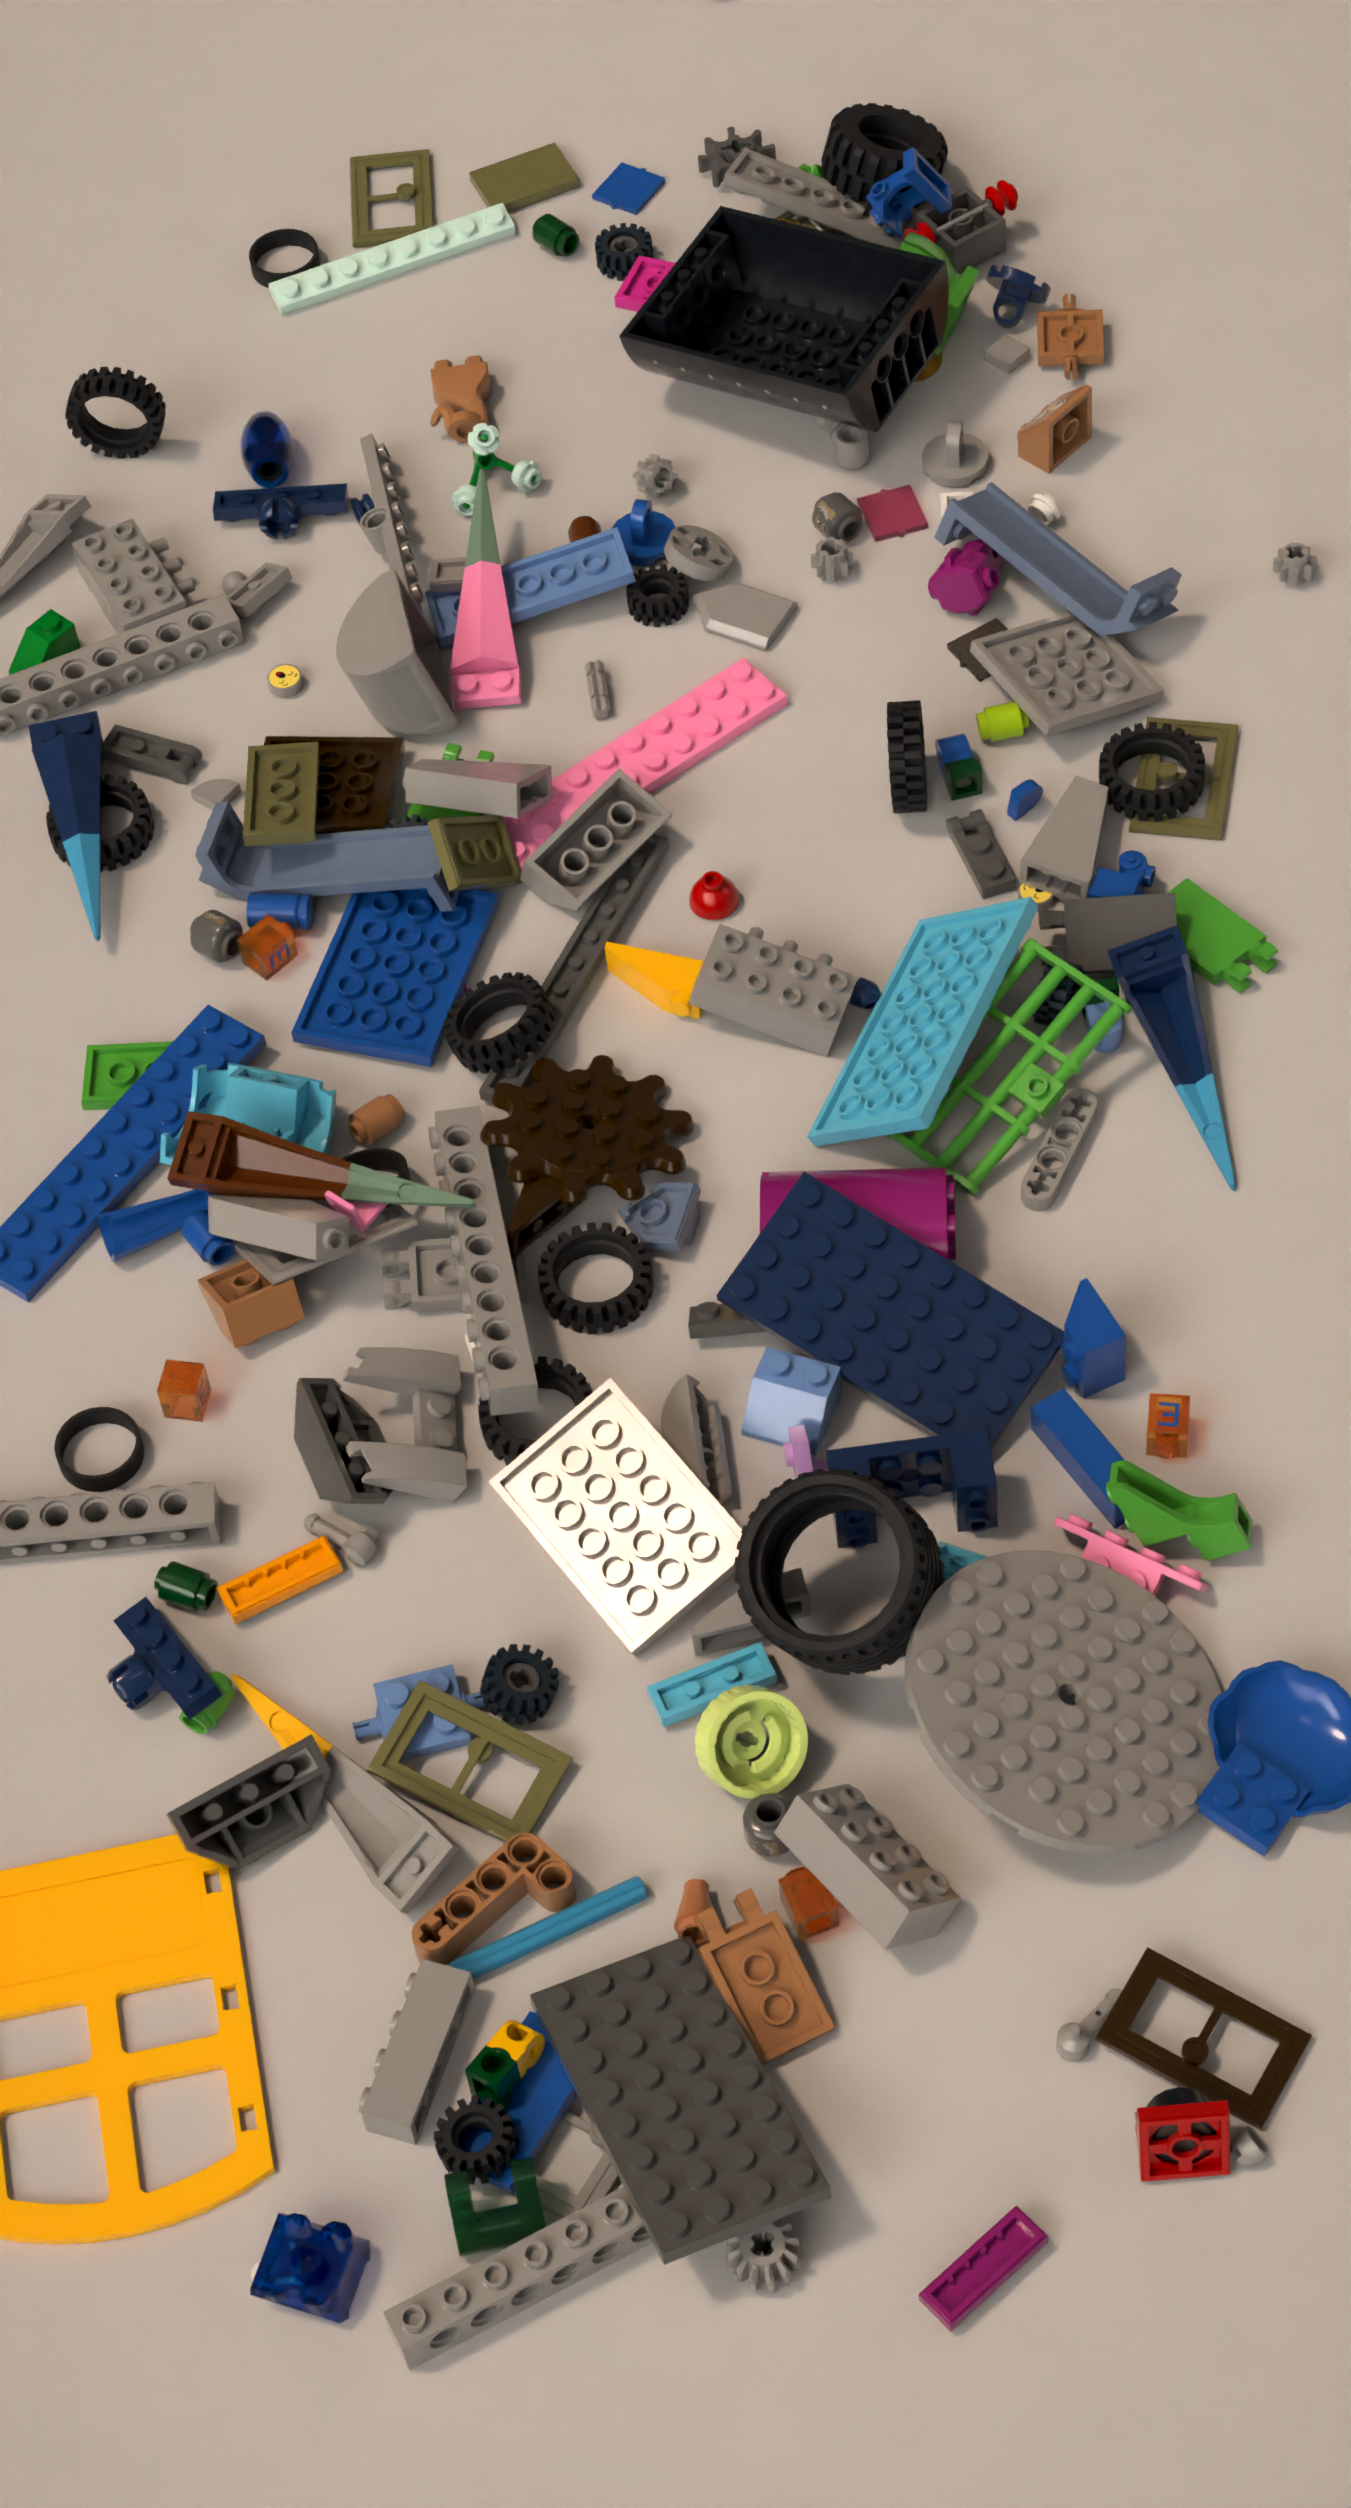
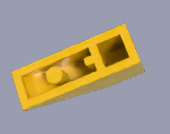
M606 942L604 948L607 970L663 1011L682 1017L701 1018L704 1010L688 1003L704 961Z

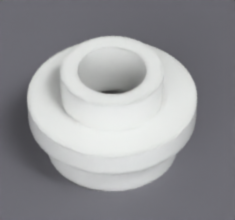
M1049 494L1033 495L1028 511L1045 525H1049L1051 521H1057L1060 517L1058 502Z

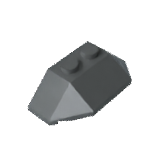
M299 1378L296 1387L294 1440L319 1498L347 1504H384L393 1490L364 1484L361 1478L364 1474L371 1471L368 1463L362 1456L349 1458L346 1452V1446L350 1441L384 1442L375 1420L355 1399L340 1390L342 1386L334 1378Z
M311 1734L191 1799L166 1815L186 1852L240 1870L312 1830L331 1769Z

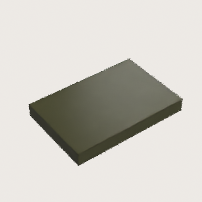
M555 142L469 172L470 181L486 206L491 207L503 203L507 212L580 187L579 177Z
M503 816L435 818L427 822L449 891L512 887L523 883L520 880L521 871Z

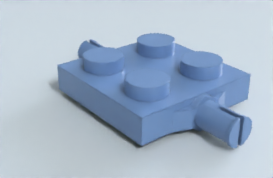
M451 1664L373 1683L378 1703L376 1718L352 1722L356 1740L376 1734H381L384 1740L419 1680L477 1709L492 1707V1704L485 1706L482 1701L484 1694H480V1692L465 1695L458 1685L454 1666ZM428 1712L400 1761L468 1745L471 1741L470 1732Z

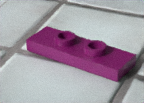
M1016 2205L918 2294L919 2301L951 2332L1048 2243V2236Z

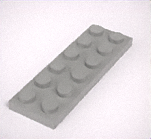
M747 148L742 150L725 173L723 180L724 185L731 187L737 193L749 194L760 198L767 205L780 206L790 210L795 216L808 217L820 222L826 228L846 232L854 239L866 240L871 243L899 249L903 243L905 230L907 228L916 230V215L911 214L910 218L902 224L903 237L899 238L895 233L889 236L885 232L888 226L886 224L879 226L875 222L874 217L869 212L873 207L867 206V203L856 202L851 199V196L841 194L837 191L836 186H832L824 178Z

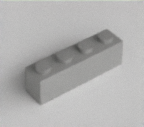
M422 1959L417 1973L412 1972L405 1987L406 2001L402 2011L397 2010L391 2020L389 2030L391 2038L387 2049L382 2048L377 2055L374 2065L376 2076L371 2088L366 2087L360 2098L359 2113L362 2114L368 2132L416 2145L475 1994L471 1972Z

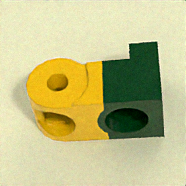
M515 2020L507 2021L465 2069L471 2095L479 2096L482 2101H485L486 2097L492 2098L496 2105L500 2103L506 2108L513 2099L512 2090L527 2073L526 2070L533 2067L540 2058L545 2045L543 2034Z

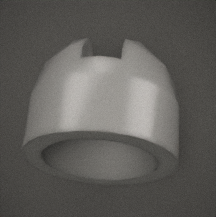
M1246 2126L1238 2132L1231 2141V2155L1240 2152L1242 2155L1236 2162L1244 2167H1252L1269 2156V2151L1264 2141L1250 2126Z

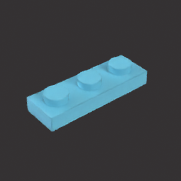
M758 1642L647 1686V1694L664 1728L702 1713L713 1699L732 1687L749 1684L767 1687L777 1683V1674L761 1642Z

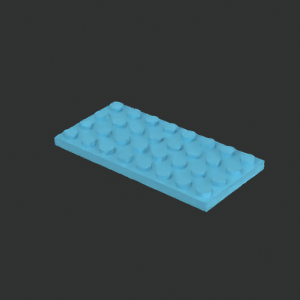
M1032 897L919 920L807 1135L814 1146L837 1144L929 1128L958 1068L963 1062V1058L972 1040L976 1037L977 1030L986 1012L990 1009L991 1002L999 986L1004 981V976L1013 958L1018 953V948L1026 932L1031 927V922L1039 908Z

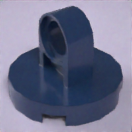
M992 265L986 281L999 290L993 306L994 318L998 325L1004 328H1011L1021 321L1028 302L1045 303L1051 288L1045 282L1042 283L1041 287L1034 284L1036 277L1022 270L1003 265L1001 271H997L998 267ZM1007 303L1013 304L1017 308V314L1010 320H1004L998 314L1000 307Z

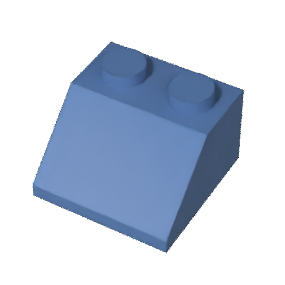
M766 1347L752 1379L741 1430L742 1435L783 1447V1443L790 1442L788 1427L804 1425L809 1441L810 1454L816 1456L843 1395L842 1377L840 1375L841 1367Z

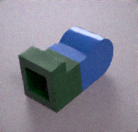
M963 733L936 739L935 748L941 768L940 771L951 800L982 794V769L978 760H975L966 735ZM968 778L972 781L968 787H956V780Z

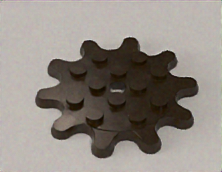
M606 1055L594 1057L586 1070L575 1069L570 1072L560 1068L550 1058H541L535 1063L531 1073L536 1084L530 1087H520L509 1083H499L495 1086L490 1095L491 1103L508 1112L510 1116L505 1119L487 1122L481 1130L480 1139L486 1145L510 1147L518 1153V1156L510 1161L506 1169L508 1179L515 1183H527L539 1176L551 1177L559 1183L558 1195L560 1199L569 1204L583 1202L587 1197L589 1189L600 1185L613 1188L625 1200L635 1201L641 1199L645 1194V1186L640 1177L643 1172L658 1170L674 1175L685 1170L686 1160L683 1153L668 1145L666 1141L672 1137L691 1134L694 1130V1122L691 1115L686 1111L666 1110L656 1104L667 1094L664 1079L658 1075H649L637 1081H627L624 1077L615 1075L616 1067L614 1062ZM588 1121H591V1126L594 1128L585 1129L581 1126L587 1125Z

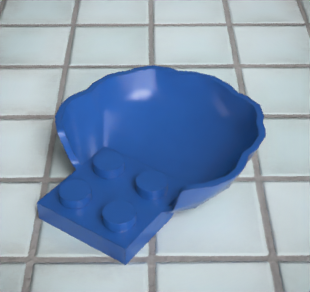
M1278 1660L1266 1662L1258 1667L1241 1671L1231 1681L1228 1690L1214 1699L1209 1709L1208 1732L1214 1756L1220 1768L1195 1802L1200 1806L1197 1810L1199 1813L1265 1856L1293 1816L1304 1817L1327 1814L1351 1802V1697L1335 1680L1318 1672L1303 1670L1297 1665Z

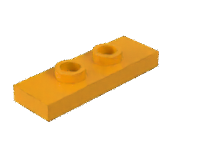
M325 1535L216 1587V1590L236 1625L344 1571L337 1555Z

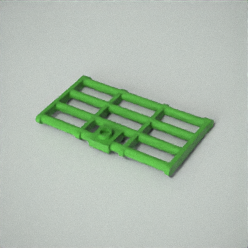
M1029 938L1020 948L1021 954L1008 968L1004 981L999 986L991 1002L990 1009L982 1020L983 1022L989 1016L1004 1027L960 1079L954 1076L950 1084L952 1088L943 1098L935 1114L934 1121L930 1124L929 1128L916 1130L910 1138L902 1133L885 1135L929 1166L946 1167V1174L954 1175V1183L974 1197L980 1191L978 1187L1022 1135L1026 1136L1029 1133V1126L1038 1116L1044 1119L1067 1091L1065 1083L1073 1074L1077 1075L1082 1069L1080 1065L1123 1014L1127 1015L1132 1010V1007L1126 1001L1045 949L1032 938ZM1039 957L1053 968L1010 1018L995 1007L1033 961ZM1067 976L1082 987L1041 1036L1038 1037L1023 1026L1063 978ZM1094 995L1110 1004L1111 1006L1069 1056H1066L1052 1046ZM1018 1035L1031 1044V1048L989 1098L973 1089L974 1084L1011 1040ZM1044 1054L1061 1064L1053 1075H1050L1036 1065ZM964 1096H967L981 1107L942 1154L936 1158L923 1149L922 1146ZM1009 1096L1025 1106L1017 1118L1001 1108ZM994 1115L1009 1125V1128L968 1177L965 1178L953 1170L951 1165Z

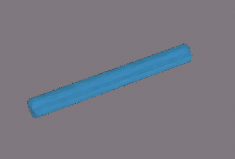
M634 1876L450 1962L449 1966L471 1972L472 1979H476L645 1900L648 1897L645 1884L639 1876Z

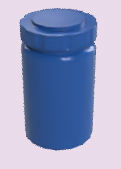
M250 892L246 909L247 924L249 928L289 930L301 928L302 930L309 931L312 929L315 916L313 896L308 894L301 896L300 894Z

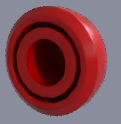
M710 871L705 873L693 885L689 904L691 910L697 916L708 920H718L731 915L737 909L740 898L736 886L730 879L719 872Z

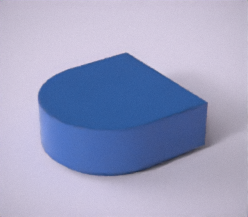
M1033 779L1026 780L1011 790L1007 815L1014 821H1017L1036 806L1042 797L1043 788Z

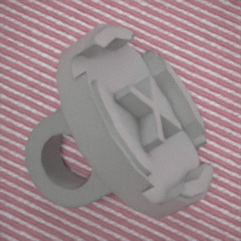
M949 421L947 433L935 437L926 444L922 452L923 472L926 476L928 474L932 477L934 483L941 486L953 488L970 485L973 479H976L978 476L979 479L982 478L987 471V447L980 439L964 433L963 422Z

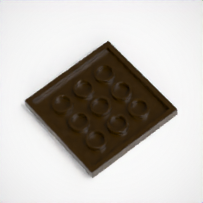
M266 736L264 745L319 742L320 768L316 834L383 829L384 826L388 828L405 750L403 737Z

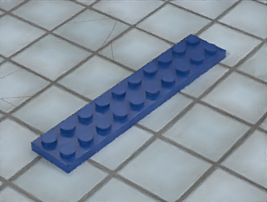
M207 1005L0 1226V1286L29 1303L99 1227L97 1214L113 1211L159 1162L161 1134L164 1132L169 1133L174 1138L181 1131L191 1101L193 1069L202 1064L207 1065V1070H228V1063L247 1066L266 1045L264 1035L216 1008ZM211 1093L203 1098L198 1106L199 1109L205 1108Z

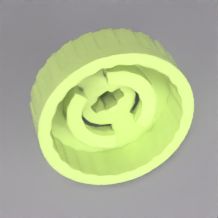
M759 1685L735 1686L719 1694L703 1711L696 1728L695 1753L701 1769L716 1785L738 1797L753 1799L761 1794L778 1793L794 1780L806 1758L808 1732L802 1714L790 1700ZM764 1719L765 1721L763 1722V1724L768 1729L770 1736L769 1744L764 1754L759 1759L749 1763V1759L758 1756L762 1752L766 1744L767 1736L765 1728L760 1723L761 1720Z

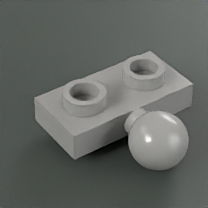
M266 562L248 578L238 571L229 572L222 580V589L227 595L226 597L235 613L239 616L248 617L255 614L260 609V606L270 597L281 592L283 586L292 579L288 567Z

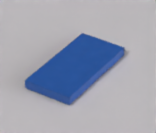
M529 2011L522 2024L543 2034L545 2037L544 2049L536 2064L526 2070L527 2073L512 2090L513 2099L505 2108L519 2137V2143H516L519 2152L517 2157L510 2155L514 2163L510 2169L504 2165L500 2167L503 2176L496 2179L494 2173L488 2175L489 2184L512 2195L577 2096L536 2013ZM477 2129L470 2132L463 2138L461 2149L465 2152H476L483 2149L492 2140V2132L489 2129Z

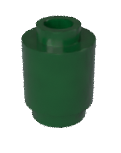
M545 214L538 218L533 225L534 241L557 256L567 257L576 251L579 245V235L572 226L552 214Z
M171 1561L167 1567L162 1566L154 1582V1588L158 1590L159 1599L192 1611H197L198 1609L207 1611L215 1598L216 1587L218 1586L217 1580L211 1579L209 1573L175 1561Z

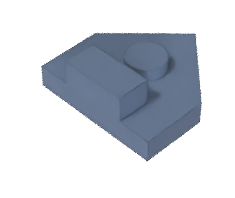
M661 1182L650 1190V1195L638 1203L632 1205L630 1202L618 1210L623 1222L638 1237V1241L643 1242L646 1250L681 1251L683 1245L691 1246L701 1216L696 1207L701 1190L698 1183Z

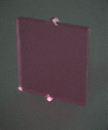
M910 485L891 490L881 489L879 493L857 498V504L875 542L897 536L903 538L905 534L928 529L927 520Z

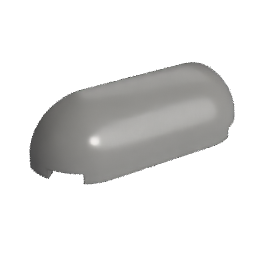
M686 1374L673 1386L664 1403L661 1415L662 1438L723 1506L724 1502L731 1496V1481L720 1410L716 1402L710 1405L702 1392L696 1388L700 1382Z

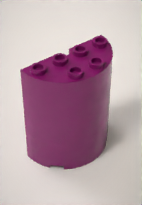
M946 1167L805 1171L944 1258L956 1260L954 1175H947ZM804 1171L762 1172L760 1179V1233Z

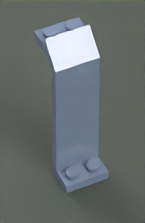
M992 482L987 484L985 490L959 501L955 498L951 499L934 537L941 544L946 545L955 540H962L967 535L974 533L1100 636L1140 630L1179 611L1171 602L1178 593L1176 587L1182 575L1173 567L1132 585L1128 592Z
M228 801L216 802L195 854L199 864L203 867L198 881L244 902H247L250 892L326 896L427 888L429 896L433 898L440 912L454 911L460 890H448L428 825L316 834V842L245 847L243 824Z

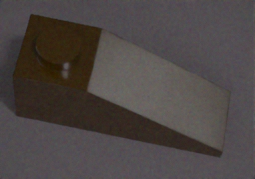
M539 1176L523 1184L508 1226L507 1241L512 1259L581 1204H569L562 1201L558 1195L559 1183L555 1179Z

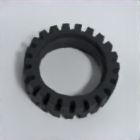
M100 367L99 373L95 368L91 369L87 375L85 373L80 375L79 379L73 384L65 413L67 426L69 429H73L72 435L75 439L81 437L80 443L85 447L91 444V451L97 454L102 449L105 451L104 456L110 458L112 453H116L117 459H124L126 453H128L130 458L137 457L138 452L144 455L148 453L149 448L152 450L156 446L164 426L166 405L165 402H162V394L156 392V386L152 382L145 385L147 378L142 375L137 379L134 378V372L131 370H127L126 374H122L119 367H114L112 372L109 371L108 367ZM103 396L120 398L138 408L145 416L147 423L132 429L113 428L94 418L87 410L85 403L92 398Z
M1149 722V728L1144 729L1143 724L1138 723L1134 724L1133 732L1129 727L1121 729V736L1115 733L1110 737V743L1106 742L1103 746V752L1100 753L1099 784L1109 787L1107 804H1113V809L1119 814L1125 809V817L1133 819L1137 813L1139 814V821L1147 822L1148 815H1153L1154 822L1162 821L1163 814H1166L1168 819H1172L1177 816V810L1184 814L1189 810V805L1194 806L1198 802V796L1201 797L1205 782V756L1202 753V747L1199 743H1195V738L1191 734L1185 736V730L1179 727L1172 732L1171 724L1164 723L1162 729L1157 728V722ZM1159 754L1179 761L1186 768L1187 774L1180 782L1169 788L1147 790L1125 783L1118 776L1117 769L1123 762L1135 756Z
M105 774L104 780H102L101 806L113 805L123 807L133 813V819L130 825L120 834L101 841L100 872H102L103 866H107L109 871L116 870L115 863L120 862L123 867L130 864L129 856L135 860L141 856L140 849L146 851L148 848V840H152L154 829L151 809L144 791L141 788L138 789L137 784L133 781L127 783L126 778L121 776L115 781L113 775ZM49 804L46 824L53 849L58 854L59 859L62 862L67 861L68 866H70Z
M511 972L503 973L501 979L494 975L490 977L488 984H485L483 980L476 984L478 989L473 991L469 988L464 992L465 999L458 998L454 1002L456 1009H449L447 1013L449 1019L444 1020L443 1026L445 1030H443V1033L452 1052L462 1066L466 1069L469 1068L470 1071L475 1073L479 1070L481 1074H488L490 1069L494 1073L501 1072L503 1065L510 1069L516 1066L515 1060L519 1058L522 1062L529 1058L527 1052L532 1051L536 1053L541 1048L538 1042H546L549 1038L547 1032L552 1031L554 1027L552 1022L555 1021L554 1008L537 980H534L528 974L524 976L523 973L516 972L513 976ZM527 1006L526 1011L517 1023L505 1032L490 1039L472 1040L473 1034L478 1027L494 1013L507 1007Z
M594 1222L587 1223L586 1231H582L580 1225L571 1227V1236L565 1231L558 1235V1243L552 1240L547 1245L548 1252L543 1251L540 1257L541 1264H538L539 1289L545 1309H548L549 1315L554 1320L558 1318L559 1324L565 1328L571 1324L573 1331L581 1333L584 1326H586L588 1334H597L598 1327H603L604 1334L613 1332L612 1324L616 1323L619 1329L627 1326V1317L633 1322L640 1317L639 1309L645 1311L648 1306V1299H651L653 1293L652 1265L649 1253H647L643 1242H638V1237L632 1232L627 1235L626 1229L621 1226H617L613 1232L610 1223H602L601 1230L596 1229ZM606 1254L620 1258L630 1265L633 1271V1280L630 1286L618 1296L603 1302L586 1303L572 1299L563 1293L559 1287V1277L562 1271L573 1261L588 1255Z
M538 1356L537 1364H534L538 1388L555 1389L568 1395L573 1400L575 1407L592 1393L586 1377L581 1372L577 1374L576 1368L568 1363L564 1368L562 1360L556 1358L549 1365L547 1357ZM479 1397V1422L486 1446L489 1451H493L494 1456L499 1461L504 1458L505 1464L508 1466L537 1440L519 1439L507 1433L501 1427L500 1415L491 1416L488 1400L481 1401Z

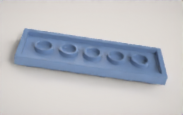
M618 527L501 566L512 624L636 582ZM430 590L425 592L441 647L454 644L461 591L432 593Z

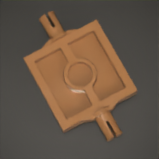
M1070 293V303L1068 302V294L1063 296L1062 309L1037 311L1038 366L1065 365V378L1070 380V371H1072V378L1075 380L1079 375L1078 365L1104 364L1103 309L1084 310L1076 308V296Z

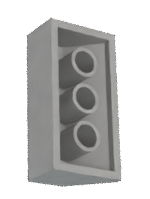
M619 768L524 861L520 880L545 902L578 911L672 817V813Z

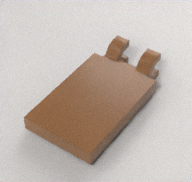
M751 1887L735 1896L736 1899L733 1900L743 1921L723 1929L713 1906L698 1913L694 1920L708 1942L698 1948L708 1973L723 1999L730 2006L761 2064L764 2065L834 2030L835 2026L777 1910L764 1915Z

